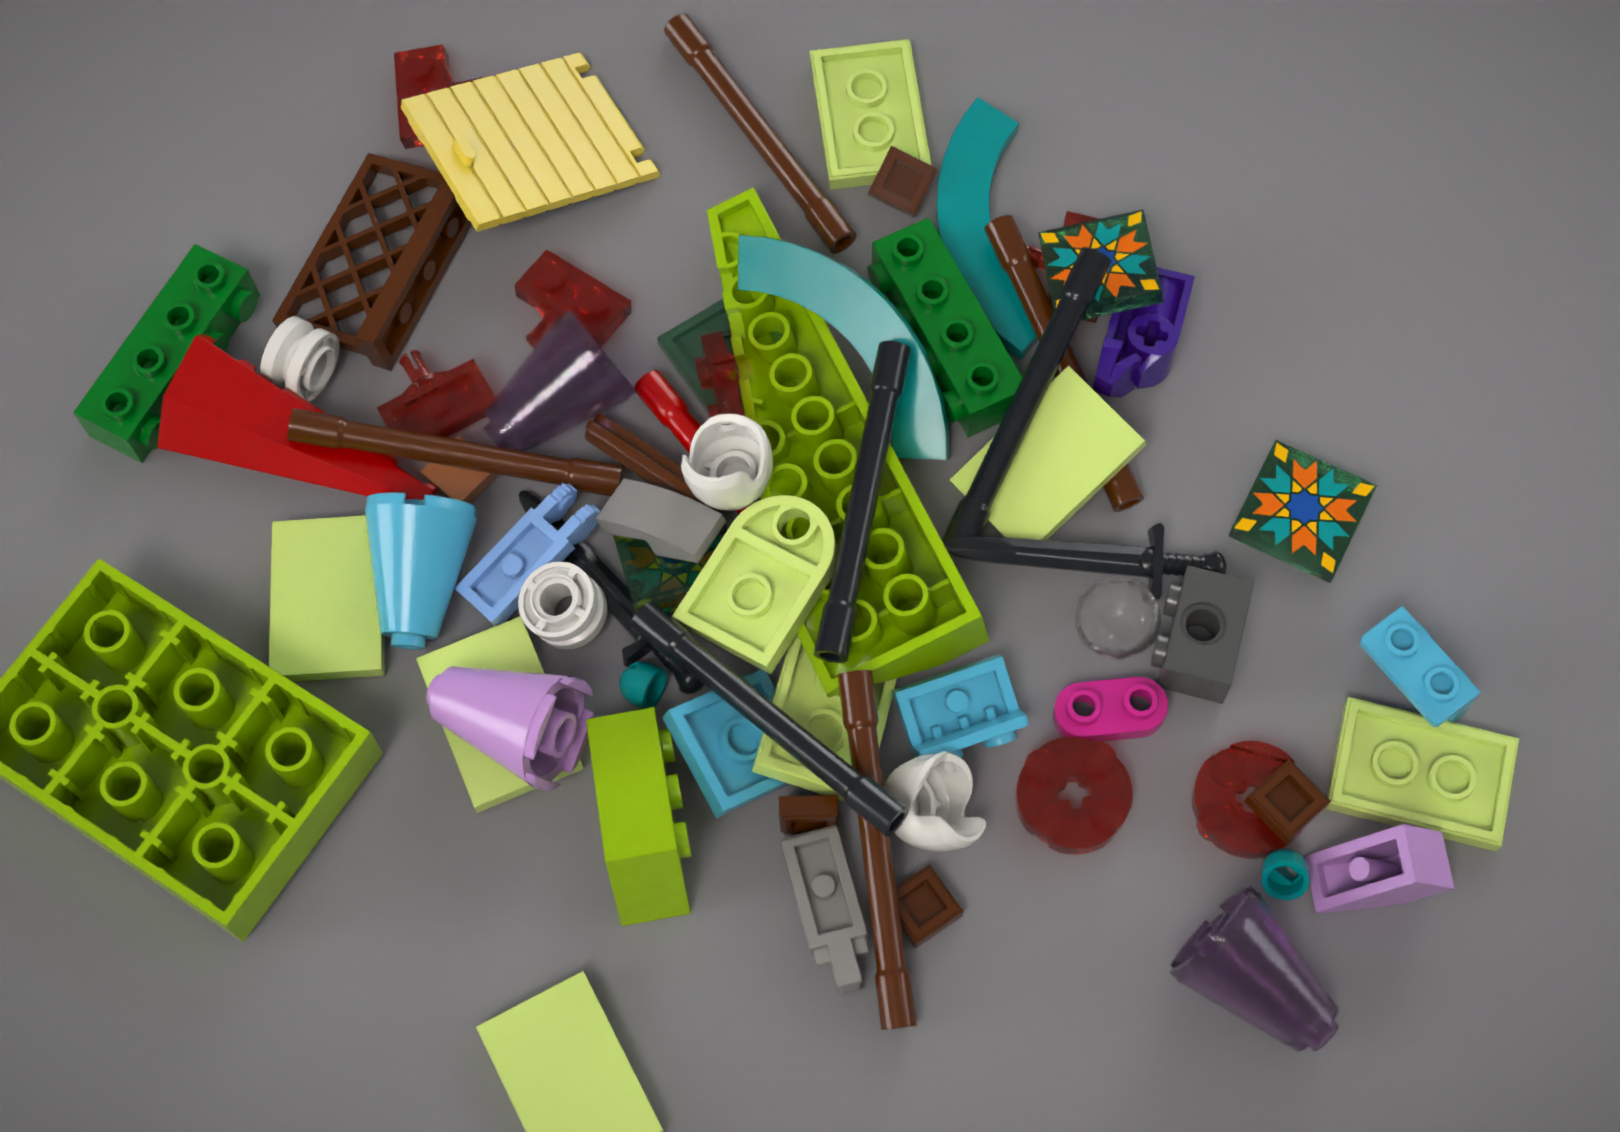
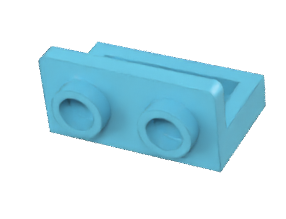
M1403 606L1366 632L1359 641L1364 651L1433 727H1439L1445 721H1457L1467 712L1481 693L1470 681L1466 673L1448 657L1431 638L1427 630Z
M999 654L891 690L911 754L915 758L925 754H937L940 752H950L962 758L964 756L963 748L983 742L986 748L1008 743L1017 738L1015 730L1030 725L1026 713L1019 710L1003 656Z

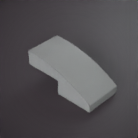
M626 478L622 480L595 518L605 534L645 540L656 556L699 563L726 523L721 513L689 497L656 485Z

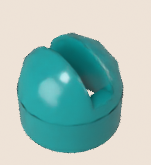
M638 661L631 664L628 669L622 672L619 679L622 697L630 704L641 709L655 707L665 692L668 673L665 669L652 663Z
M1278 848L1274 850V852L1268 854L1262 864V886L1267 894L1278 900L1299 898L1307 891L1310 884L1309 867L1300 852L1291 848ZM1285 866L1291 868L1297 875L1293 877Z

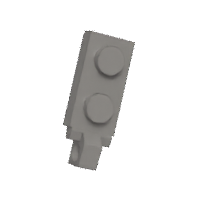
M837 825L780 839L781 849L811 955L814 954L817 968L831 964L839 995L862 990L861 983L863 982L856 957L869 954L866 943L868 933Z

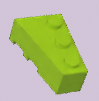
M654 707L586 719L605 863L621 926L691 914L681 859L692 857L686 822L675 823L673 810L684 808L678 774L667 775L665 765L666 763L676 762L671 733L668 728L659 729Z

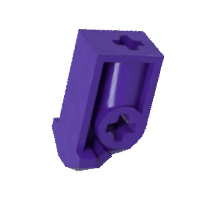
M1140 263L1139 266L1146 274L1127 273L1124 269L1123 275H1127L1136 287L1120 286L1094 379L1093 390L1109 397H1123L1133 391L1135 386L1137 389L1154 387L1167 378L1179 341L1195 276ZM1154 279L1159 289L1145 290L1140 280Z

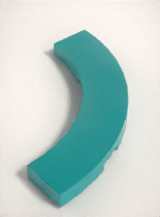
M977 97L956 127L943 157L937 192V230L1004 347L1018 359L1022 360L1038 339L1009 276L1001 268L984 231L985 226L991 222L989 194L992 179L1006 148L1018 134L1019 123Z
M739 235L738 290L757 291L779 296L798 303L818 314L850 341L862 356L872 374L880 342L897 341L911 349L903 393L897 403L892 428L893 450L898 458L950 459L949 427L941 389L938 388L924 347L909 323L892 302L854 270L822 253L797 243L775 238Z

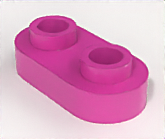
M1145 677L1074 683L1065 687L1057 696L1053 709V723L1061 736L1074 743L1084 744L1143 738L1154 734L1162 726L1168 711V699L1159 684ZM1133 697H1142L1148 701L1150 708L1144 711L1136 710L1131 706L1129 700ZM1079 702L1087 703L1093 709V713L1089 716H1080L1073 710V705Z

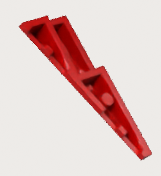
M200 334L194 337L163 395L157 446L159 449L364 496L376 493L397 492L406 493L405 500H424L425 494L435 496L437 494V486L431 482L422 483L396 465L398 460L392 456L348 448L332 449L288 441V426L293 408L327 413L289 388L280 389L256 373L257 367L245 359L236 360L215 346L216 340L208 335Z

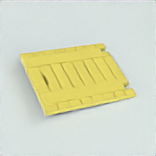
M582 53L571 54L563 58L541 62V64H534L519 68L518 70L515 69L496 74V76L492 75L474 80L473 82H466L451 86L450 88L428 92L426 95L421 94L402 99L401 109L407 117L408 123L419 141L423 143L453 192L460 208L477 232L499 226V224L516 221L523 217L526 218L546 212V210L549 211L569 205V203L573 204L583 201L592 196L596 197L613 192L614 190L636 185V183L653 180L660 176L659 170L651 159L638 163L634 159L641 156L645 149L598 77L581 78L579 73L590 69V65Z

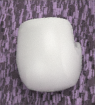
M718 414L710 417L696 431L691 442L689 460L686 455H682L681 470L689 489L700 501L718 510H740L758 500L766 489L772 474L773 455L771 444L765 431L755 421L738 414Z
M940 752L913 758L896 768L889 775L885 783L884 789L909 808L905 821L894 833L905 843L913 847L932 852L961 849L973 844L982 835L986 827V821L983 818L964 816L965 807L972 794L973 778L967 763L955 754Z

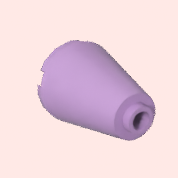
M452 666L447 668L442 674L434 677L429 685L426 696L427 704L430 706L431 717L436 722L530 786L542 791L555 790L561 785L552 781L561 770L572 773L588 741L586 719L593 718L594 713L584 709V694L593 697L592 688L585 680L565 675Z

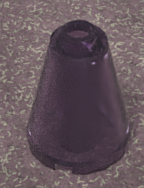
M568 310L562 316L559 315L484 412L490 422L483 429L498 447H513L514 450L527 451L629 400L628 398L635 394L636 390L579 320Z
M1250 885L1239 889L1219 906L1224 912L1218 915L1211 923L1205 920L1195 930L1170 965L1173 969L1169 972L1178 982L1296 1052L1303 1051L1307 1047L1317 1051L1328 1043L1337 1032L1339 1025L1334 1019L1339 1009L1262 895Z

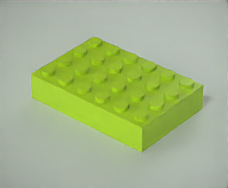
M100 558L97 559L0 678V779L241 942L246 940L384 754L370 731Z

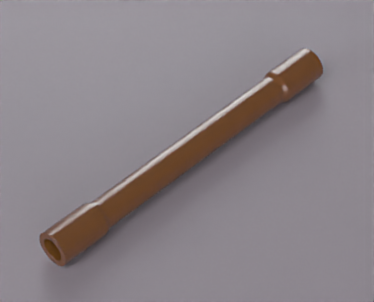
M686 13L674 16L664 28L665 35L687 64L698 72L805 213L806 220L830 252L837 254L847 249L855 241L856 232L833 202L822 194L716 56L712 45L690 16Z
M1003 215L989 222L985 226L984 231L1001 268L1008 274L1033 331L1040 342L1054 313V309L1035 271L1030 251L1012 215ZM1069 344L1054 376L1056 378L1066 367L1070 366L1088 384ZM1128 463L1103 486L1114 512L1127 510L1144 499Z
M293 408L291 412L287 439L292 442L332 449L348 448L562 485V483L570 484L577 491L609 497L612 496L619 486L622 465L582 458L566 459L349 421L341 416Z
M872 670L840 673L837 676L843 724L848 733L851 765L859 773L872 778L884 788L877 737L878 713ZM858 814L877 967L875 983L881 1030L917 1026L911 974L906 966L890 836H884Z

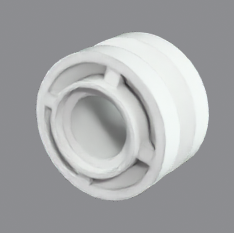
M290 317L278 326L268 341L261 360L260 375L280 389L289 388L310 402L322 392L334 372L339 356L338 337L322 328L314 330L311 323L299 317Z
M551 562L537 568L528 576L520 590L518 608L524 624L543 641L555 648L575 649L586 645L599 634L606 621L607 600L603 590L581 568L572 563ZM572 596L570 607L564 613L555 616L554 612L558 602L565 597Z

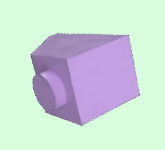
M1401 824L1304 856L1309 867L1310 887L1316 913L1325 914L1401 905L1455 889L1441 831Z

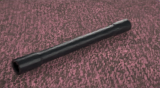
M1087 247L1081 248L1061 290V298L966 496L958 504L942 538L943 543L956 538L981 536L990 517L991 506L1080 320L1085 310L1092 304L1112 262L1109 257L1101 252Z
M883 341L878 345L870 383L871 397L829 596L823 607L814 649V656L826 662L845 663L848 661L857 617L856 603L897 403L903 393L911 349L907 345L897 341Z
M648 602L639 608L631 621V628L663 655L677 661L842 796L851 809L884 836L888 837L899 829L909 813V808L872 778L862 775L696 641L684 626L654 602Z

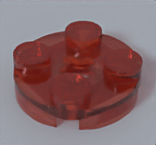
M1080 737L1059 738L1032 751L1027 756L1024 767L1018 777L1015 791L1016 809L1024 828L1032 836L1034 833L1041 841L1048 843L1049 848L1059 853L1073 855L1090 853L1108 844L1114 835L1122 829L1131 809L1133 799L1129 774L1124 764L1116 757L1114 749L1102 741L1093 742ZM1069 782L1077 783L1079 788H1086L1089 796L1083 798L1081 808L1072 809L1069 800H1059L1057 792L1066 789V784Z
M1260 741L1237 742L1231 744L1228 749L1219 751L1215 756L1213 754L1202 765L1192 789V810L1196 817V827L1199 834L1204 839L1211 841L1220 850L1246 859L1264 858L1274 852V850L1286 848L1298 838L1302 830L1285 844L1255 812L1250 813L1243 810V804L1236 801V794H1244L1248 786L1257 788L1288 759L1293 763L1295 761L1282 749Z

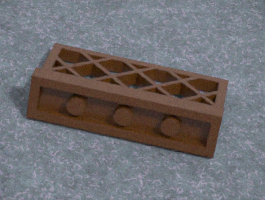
M368 153L272 321L278 328L286 319L296 316L303 304L320 297L325 312L305 321L311 323L314 330L322 328L335 334L339 340V348L365 355L373 366L391 371L472 224L460 208L442 174L430 169ZM377 172L395 178L397 185L374 195H369L368 188ZM428 186L437 189L430 202L413 208L409 197L410 194ZM402 198L407 212L380 223L375 210ZM369 213L373 226L346 238L344 230L349 221ZM413 225L414 232L408 243L390 250L386 236ZM379 240L384 254L356 265L352 251ZM345 255L349 269L323 280L320 272L326 262ZM389 267L391 273L384 286L367 293L362 278ZM355 282L359 297L332 308L328 293ZM365 310L366 318L356 336L341 332L338 321Z

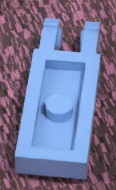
M564 483L560 486L558 485L535 510L531 507L455 587L494 626L506 622L518 609L520 590L525 580L533 571L551 562H563L575 549L573 545L584 541L590 532L595 529L596 525H598L595 518L600 513V510L593 504H586L577 510L576 514L572 515L558 531L551 525L559 521L567 513V510L571 509L572 505L575 504L576 499H578V491L572 485Z

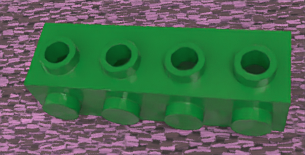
M930 218L873 241L872 264L867 266L871 284L882 294L886 293L890 302L909 323L924 347L937 385L941 389L949 421L951 423L959 422L967 438L1000 424L1023 377Z
M197 244L193 245L74 410L73 414L90 437L141 463L144 462L151 450L157 449L163 395L194 337L200 334L208 335L216 340L215 346L226 352L229 339L238 326L253 315L260 294L248 269Z

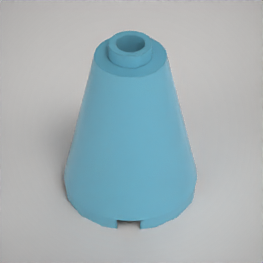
M397 492L367 496L365 515L380 634L392 637V647L423 650L425 649L426 640H436L438 638L477 523V510L470 503L425 494L424 500H405L406 493Z

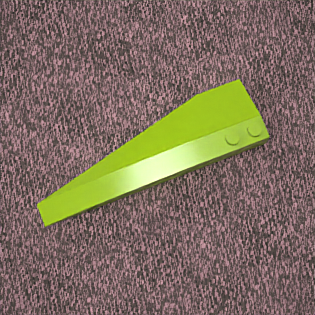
M754 187L706 211L716 264L720 272L723 301L732 336L730 338L734 358L737 362L745 416L762 427L771 444L773 455L772 474L766 489L761 495V499L778 495H789L803 498L813 503L828 518L835 532L839 548L869 403L822 317L798 303L779 296L757 291L738 290L739 235L769 237L781 240ZM889 442L856 603L857 617L848 661L845 663H831L814 656L823 607L828 600L832 578L797 632L828 698L840 694L837 676L840 673L872 670L875 685L941 666L990 641L980 611ZM801 517L789 520L783 526L781 536L786 539H798L804 536L809 530L810 521Z

